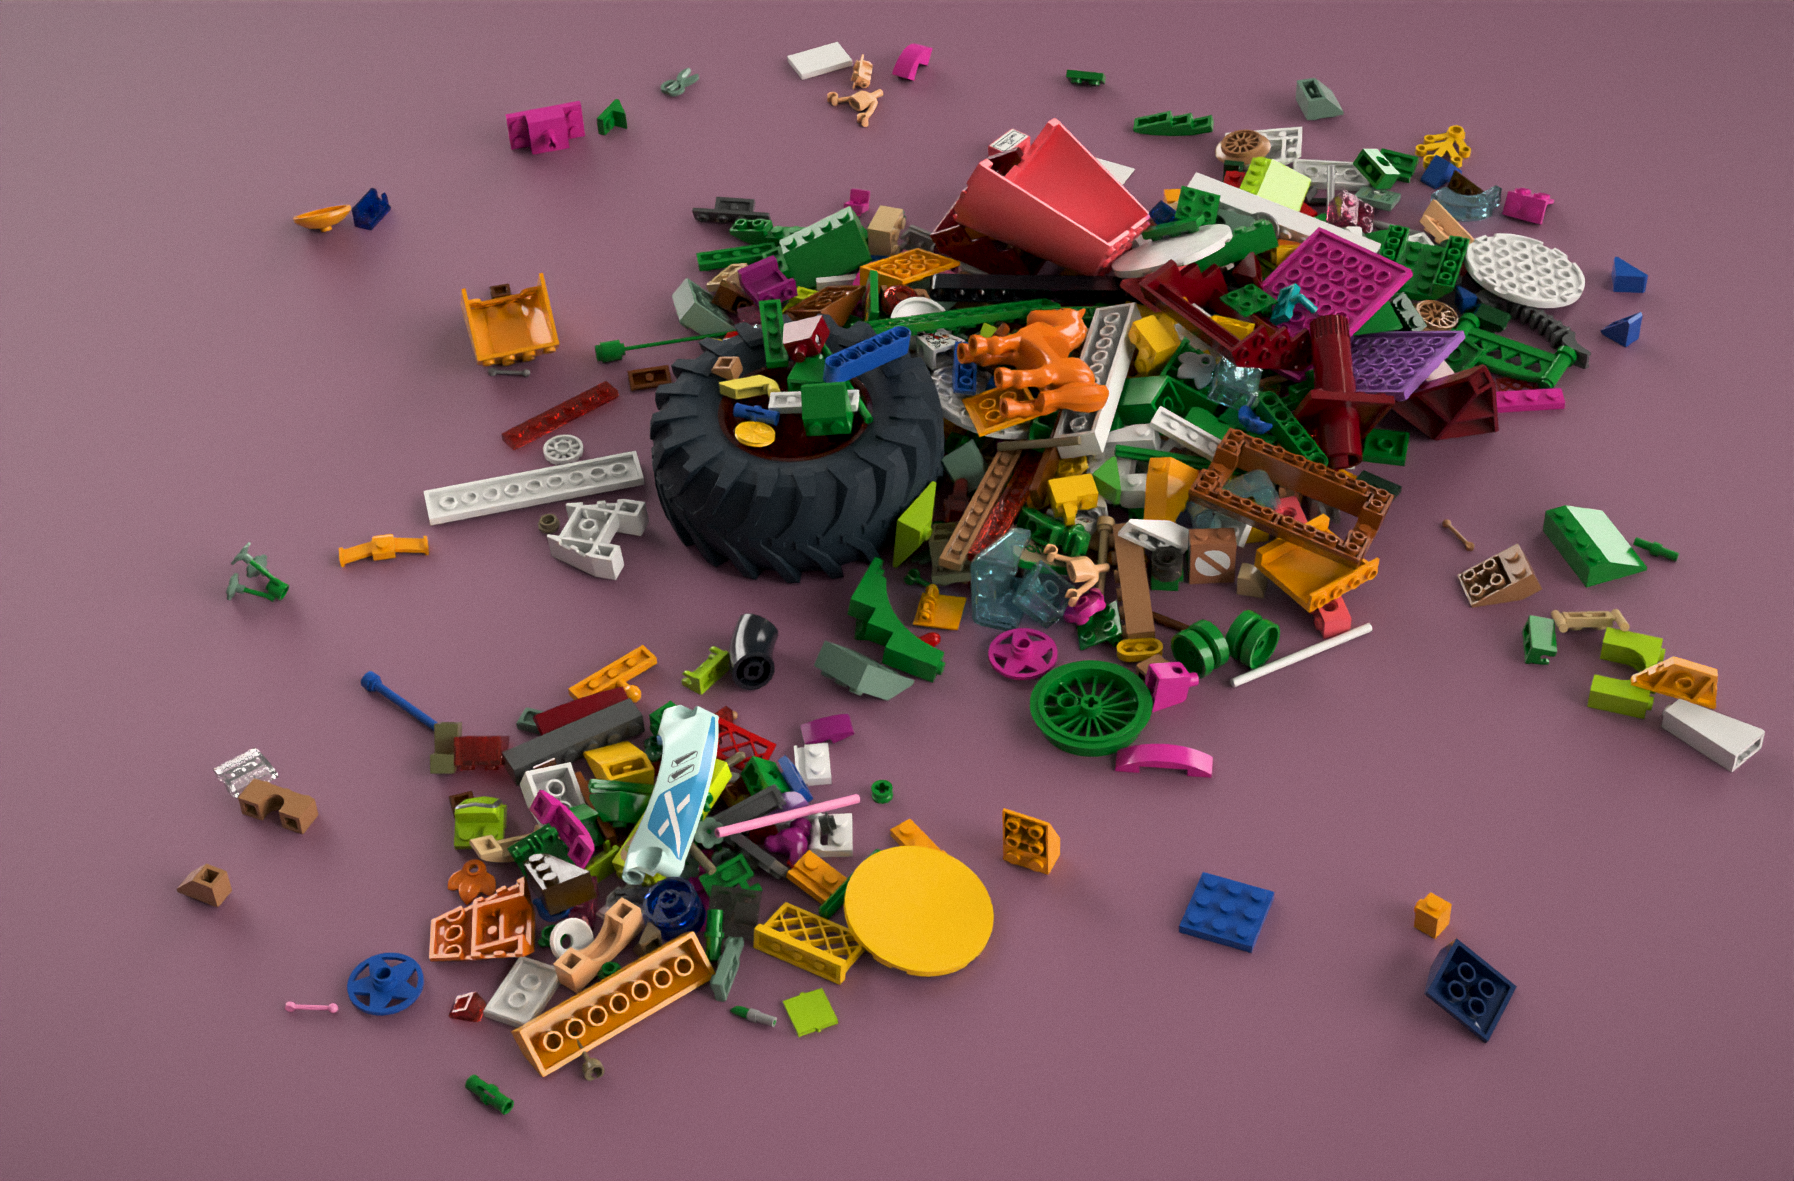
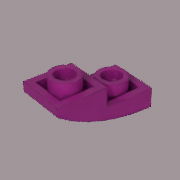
M848 714L827 716L800 725L806 745L822 743L829 739L834 744L855 734Z

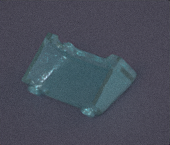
M1256 469L1231 479L1223 488L1241 498L1253 496L1256 504L1269 507L1273 511L1282 507L1281 500L1269 475L1261 469ZM1188 498L1186 511L1193 528H1214L1215 520L1212 512L1215 511L1189 501Z
M1013 528L973 558L971 563L972 618L978 625L1003 631L1018 628L1031 598V586L1025 579L1014 577L1017 572L1022 552L1029 545L1031 530Z

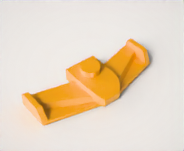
M393 534L373 536L370 542L347 549L340 547V565L345 567L347 563L373 556L374 561L396 558V552L425 553V555H429L427 536H423V538H394Z

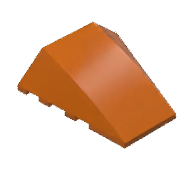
M525 876L517 879V884L509 888L502 886L496 889L497 893L485 899L481 896L473 900V904L464 909L460 906L432 919L429 949L430 961H473L525 957L535 952V910Z

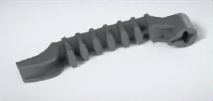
M1487 289L1475 294L1477 296V304L1484 303L1506 313H1511L1512 320L1515 321L1520 318L1521 324L1529 323L1531 330L1538 328L1539 335L1545 334V339L1547 342H1550L1552 349L1561 345L1571 347L1577 354V359L1573 365L1583 369L1589 368L1588 363L1591 352L1577 343L1575 339L1576 333L1572 332L1569 326H1564L1560 320H1555L1552 315H1547L1542 309L1539 310L1535 307L1506 300Z

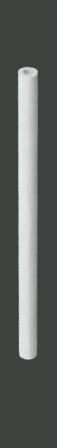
M1370 623L1364 624L1230 679V684L1234 688L1369 633L1372 631V626Z

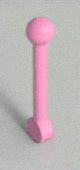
M287 1002L285 1010L288 1012L295 1010H322L336 1013L338 1006L334 1003L326 1006L298 1005L293 1002Z

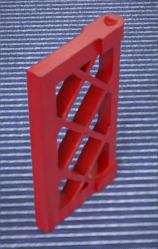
M719 717L718 726L727 731L718 733V738L729 735L732 746L720 749L718 744L716 759L725 761L729 757L722 753L735 750V753L739 752L738 748L749 745L755 757L766 760L770 759L777 744ZM733 734L741 736L748 741L736 744ZM754 744L766 748L765 753L757 754ZM751 757L745 758L733 767L742 771L746 766L744 763L748 762Z

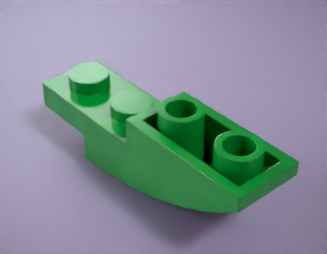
M738 219L730 228L729 233L752 245L774 242L776 247H781L779 240L805 227H773L771 220Z

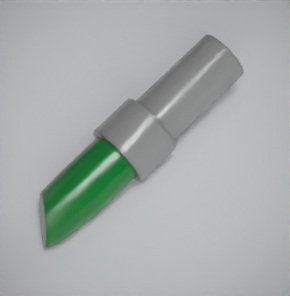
M735 1006L730 1010L733 1014L754 1023L758 1022L774 1027L777 1023L776 1017L761 1013L753 1008Z

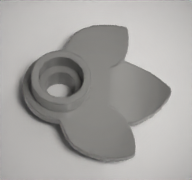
M1185 352L1178 356V360L1182 364L1178 369L1177 378H1194V383L1198 390L1206 387L1211 382V372L1216 366L1213 356L1209 354L1198 355L1193 352Z

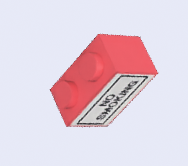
M1012 128L988 146V157L1018 146L1024 154L1030 148V136Z

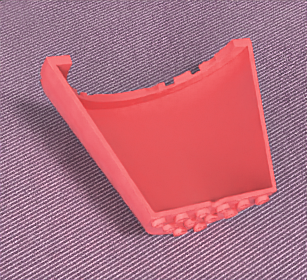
M1056 118L1047 122L1030 148L1021 157L1022 161L1018 165H1014L1004 177L990 169L993 165L990 160L985 159L980 162L966 183L968 185V192L962 190L954 208L957 214L953 215V219L960 225L1083 276H1105L1106 273L1109 274L1114 261L1131 249L1133 246L1132 242L1144 230L1150 227L1149 221L1152 218V215Z

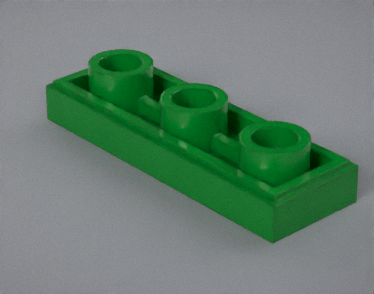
M1203 215L1150 226L1142 232L1143 240L1151 239L1152 241H1158L1166 235L1176 237L1184 231L1194 233L1200 230L1199 227L1205 222Z

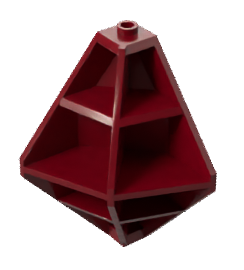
M1443 361L1407 400L1400 402L1395 400V404L1392 407L1394 411L1430 439L1436 441L1492 432L1496 433L1499 431L1496 384L1486 365L1483 364L1454 373L1449 365Z

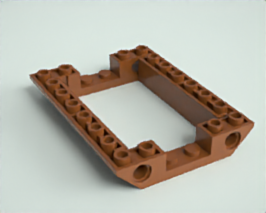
M1229 428L1216 449L1212 463L1207 470L1202 469L1188 492L1189 501L1354 570L1362 563L1395 496L1384 489L1373 487L1365 481L1356 480L1343 472H1337L1327 468L1324 464L1315 463L1302 455L1293 454L1280 446L1271 445L1261 438H1254L1241 430ZM1240 468L1358 517V520L1353 530H1349L1344 541L1333 534L1320 531L1312 525H1306L1290 516L1277 513L1269 507H1263L1247 498L1236 496L1223 488L1235 469Z

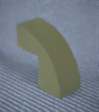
M462 722L435 723V752L430 754V774H454L457 770L461 753Z

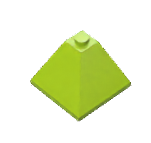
M934 481L927 486L897 520L893 567L895 568L905 561L924 541L929 540L932 535L933 529L931 525L936 482Z

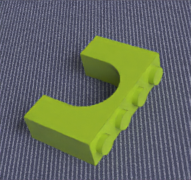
M1607 627L1600 659L1626 664L1641 672L1658 664V662H1662L1666 649L1661 648L1663 638L1629 631L1624 632L1620 629ZM1594 674L1587 707L1645 719L1646 710L1651 711L1654 697L1650 696V694H1655L1656 692L1631 685V680H1619Z

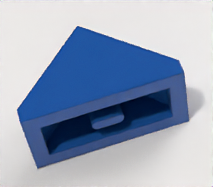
M1435 155L1420 181L1435 190L1450 181L1454 170L1461 174L1462 171L1442 157Z
M1615 257L1612 268L1613 292L1644 293L1648 275L1621 258Z
M1639 312L1619 319L1600 331L1602 335L1626 348L1639 339L1643 315Z

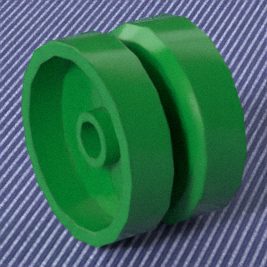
M1251 610L1243 611L1231 624L1225 637L1230 651L1229 656L1233 659L1241 660L1242 664L1251 669L1263 666L1269 660L1278 644L1280 628L1279 625L1270 620H1263L1261 615Z
M1198 620L1191 624L1188 629L1175 634L1171 639V650L1176 662L1182 663L1189 673L1196 672L1199 679L1210 674L1212 670L1223 666L1229 660L1230 651L1228 644L1220 630L1210 621Z

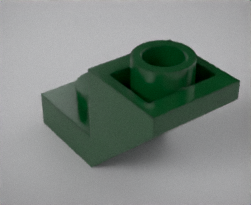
M1484 303L1468 307L1463 312V314L1472 313L1477 316L1483 329L1491 333H1500L1505 330L1507 323L1511 319L1509 313Z

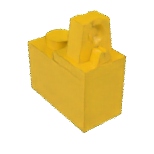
M1092 473L1048 480L1047 497L1054 517H1062L1066 526L1075 525L1074 520L1079 510L1097 508L1099 493Z

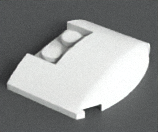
M1302 127L1254 130L1270 141L1271 148L1265 158L1274 159L1283 165H1287L1301 157ZM1250 164L1244 165V170H1248Z

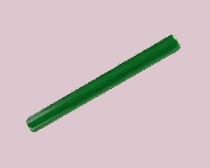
M1119 444L1115 446L1114 455L1117 458L1149 462L1150 458L1172 457L1197 470H1202L1203 468L1207 470L1212 463L1204 457ZM1236 468L1232 475H1241L1242 469Z

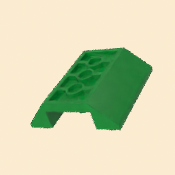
M1390 224L1379 255L1411 269L1413 276L1396 293L1400 294L1404 291L1409 299L1424 301L1437 300L1453 291L1470 239L1450 235L1446 248L1420 242L1408 241L1410 228Z

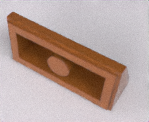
M669 365L627 371L631 391L655 388L659 385L672 383Z

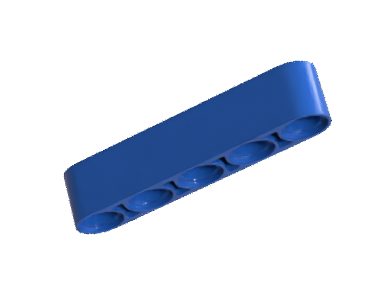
M897 326L828 356L825 359L823 380L826 383L845 382L907 354L911 331L906 327Z

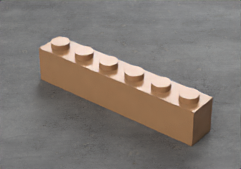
M1126 523L1113 524V534H1109L1110 547H1115V552H1111L1112 565H1117L1118 569L1114 570L1115 583H1120V588H1116L1117 601H1122L1123 605L1119 606L1120 620H1125V625H1121L1122 638H1155L1143 547L1118 536V532Z

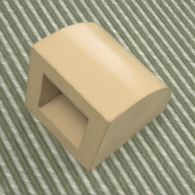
M1242 563L1237 580V594L1264 598L1268 584L1267 577L1254 565Z

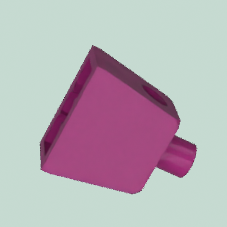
M1180 662L1149 664L1145 684L1151 693L1153 702L1152 712L1184 702L1187 698L1189 687L1199 684L1197 673H1189Z

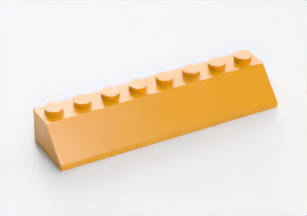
M694 931L685 932L511 1031L524 1057L541 1077H545L581 1056L583 1051L588 1052L711 980L712 975L716 973ZM576 1031L577 1034L572 1036L571 1033ZM577 1040L582 1044V1049L579 1048Z

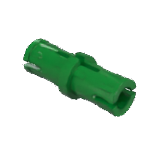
M719 909L707 910L706 932H704V938L706 939L705 954L709 962H718L721 955L724 933H722L723 910Z
M475 1074L467 1079L465 1088L480 1097L482 1103L485 1105L490 1104L504 1115L512 1110L514 1101L502 1094L496 1085L486 1083ZM484 1091H488L490 1094L495 1096V1098L493 1099L492 1097L484 1093Z

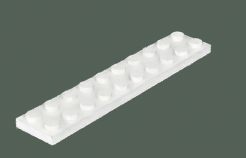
M632 451L424 491L431 526L644 485V477L637 453Z

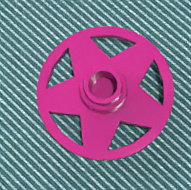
M1017 628L1003 632L991 642L988 651L989 662L993 669L1004 677L1015 680H1031L1047 674L1055 666L1058 657L1055 642L1045 633L1029 628ZM1028 635L1038 637L1042 640L1032 642L1029 639ZM1013 636L1011 644H999L1002 640ZM1052 651V658L1047 664L1042 656ZM994 656L1006 660L1004 669L995 661ZM1024 668L1034 671L1027 674L1019 673Z

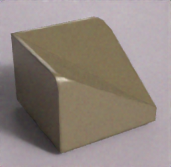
M648 922L639 943L633 948V952L641 958L662 946L661 931L651 922Z

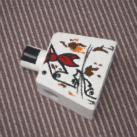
M944 331L929 334L920 333L916 337L917 357H921L924 363L933 370L953 364L955 341L965 342V340Z

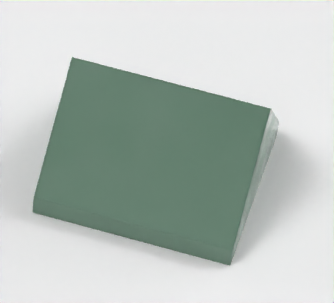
M973 439L941 459L942 466L961 497L978 488L989 468Z

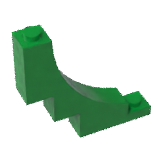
M875 557L850 599L847 615L868 622L864 639L885 646L882 659L883 664L933 683L937 674L942 675L946 662H943L945 652L923 642L911 633L898 619L888 600L886 590L887 578L883 577V560Z

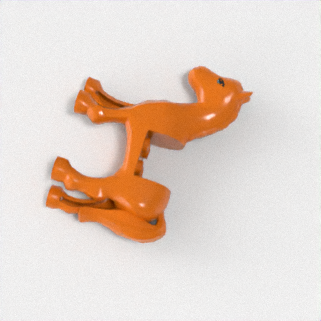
M1071 308L1034 310L1027 317V326L1021 328L1017 333L1005 337L992 336L989 338L981 335H970L968 344H958L957 358L960 364L973 362L981 367L1010 365L1017 369L1010 370L1004 367L995 369L994 381L998 389L1036 387L1040 392L1038 397L1032 400L1017 401L1012 398H1001L999 411L1003 419H1012L1014 417L1026 419L1031 416H1046L1060 409L1088 413L1095 412L1105 406L1109 397L1108 388L1105 385L1095 383V375L1084 361L1079 358H1068L1069 353L1078 348L1086 337L1087 327L1081 319L1085 314V308L1078 311Z

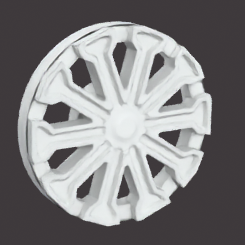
M558 435L552 437L544 444L543 453L545 459L554 465L574 463L583 455V443L573 435Z

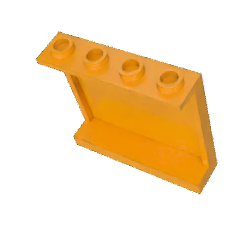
M1324 513L1305 523L1306 525L1314 526L1320 531L1335 535L1328 529L1330 518ZM1277 538L1256 549L1254 566L1310 613L1317 608L1323 607L1331 600L1341 597L1342 594L1349 590L1356 589L1367 580H1372L1378 573L1380 559L1377 557L1368 562L1364 558L1360 566L1354 570Z

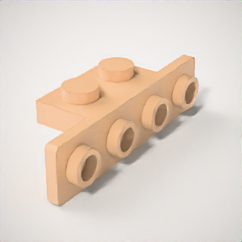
M1433 199L1419 221L1425 227L1424 230L1435 237L1434 241L1437 244L1449 239L1450 235L1470 239L1469 244L1473 243L1474 238L1437 200Z

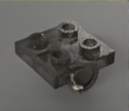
M712 885L708 910H723L722 933H724V939L731 936L742 937L743 941H754V928L758 925L762 891Z

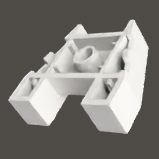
M1135 424L1109 432L1103 453L1086 456L1087 461H1089L1087 474L1095 472L1108 459L1114 457L1115 446L1118 444L1160 451L1161 439L1159 432L1151 428L1149 424ZM1117 458L1121 485V506L1125 508H1144L1147 473L1135 474L1137 460ZM1105 499V502L1107 504H1112V502Z
M618 499L617 503L606 504L605 500L597 501L595 505H583V502L567 503L566 509L569 520L559 536L547 535L551 556L595 577L616 580L624 567V561L620 545L610 544L616 532L638 536L643 534L649 523L645 502Z

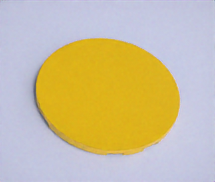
M898 846L873 854L856 868L848 882L844 896L845 919L851 934L861 948L864 947L873 955V959L890 969L894 967L906 971V974L941 976L966 967L968 963L982 953L993 928L994 914L991 899L977 875L956 858L927 847Z

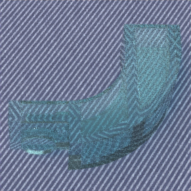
M1495 185L1481 194L1466 196L1443 187L1431 194V201L1433 199L1437 200L1456 221H1479L1491 217L1493 208L1500 205L1502 188Z

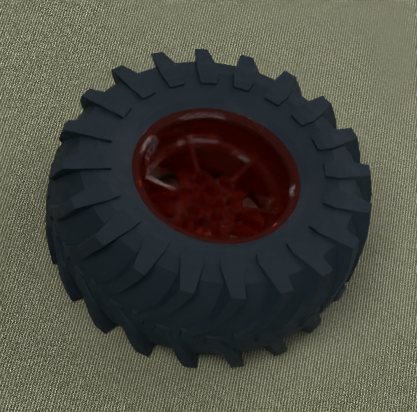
M782 314L783 324L793 322L787 314ZM817 314V316H823L830 330L825 344L832 354L877 335L868 323L858 321L846 329L839 327L830 315ZM746 322L735 324L738 335L724 341L706 337L698 342L704 352L696 359H677L671 365L672 372L677 380L675 383L658 386L655 393V402L657 409L660 411L654 413L650 420V439L653 440V447L651 448L652 467L656 490L665 516L670 521L681 542L686 547L696 545L705 560L715 567L731 560L733 565L746 578L756 580L765 569L777 571L787 583H800L801 575L804 571L823 570L831 579L844 577L842 565L857 560L870 565L875 557L882 559L877 551L889 543L895 544L897 520L932 481L936 482L935 492L939 491L943 484L944 467L941 466V459L944 458L945 437L940 398L926 364L921 357L912 358L909 351L899 358L849 380L854 389L859 390V397L873 417L871 423L866 424L857 410L853 412L851 433L807 436L802 413L780 414L779 423L776 426L765 423L774 429L775 440L770 445L763 447L748 446L736 439L735 428L737 425L751 420L734 417L733 410L736 403L752 407L758 405L762 409L769 410L770 397H768V394L737 400L720 394L719 382L729 380L711 371L719 357H739L743 371L738 379L762 375L777 382L781 392H788L787 378L796 362L791 360L788 355L789 367L767 369L762 328L756 329Z

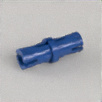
M736 403L733 416L776 426L779 423L780 412L762 409L758 405L752 407Z

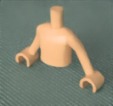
M878 89L869 93L861 90L852 96L838 98L836 92H829L827 94V102H831L833 106H837L838 103L849 102L850 106L856 111L868 108L866 113H859L857 115V123H862L863 127H867L868 119L877 107V98L883 96V91Z
M1047 544L1043 553L1048 554L1046 558L1048 562L1058 560L1067 563L1066 570L1073 583L1086 582L1077 590L1073 588L1068 589L1065 594V598H1070L1068 605L1074 607L1079 597L1098 582L1099 573L1109 572L1110 566L1108 563L1095 565L1087 556L1069 557L1057 554L1058 548L1053 544Z

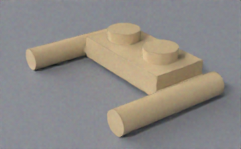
M1613 609L1611 612L1560 613L1558 610L1551 612L1552 619H1554L1555 624L1562 633L1567 632L1568 628L1570 630H1582L1583 627H1592L1595 630H1604L1606 627H1613V621L1624 632L1630 628L1618 609Z

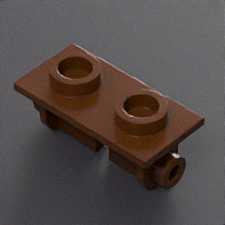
M1454 170L1447 186L1448 189L1472 206H1475L1476 201L1485 200L1486 194L1484 190L1457 170Z

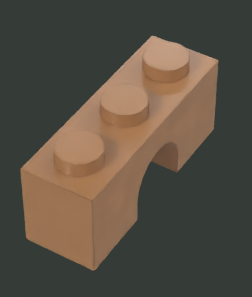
M255 778L238 797L242 814L263 821L270 812L279 810L282 827L300 834H304L319 815L315 799L311 796Z

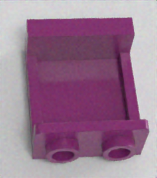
M774 255L737 270L741 288L758 307L759 301L780 299L783 302L798 296L795 280L793 278L787 279L778 269L777 259Z

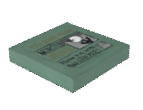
M1363 185L1353 196V203L1391 211L1400 201L1401 194Z

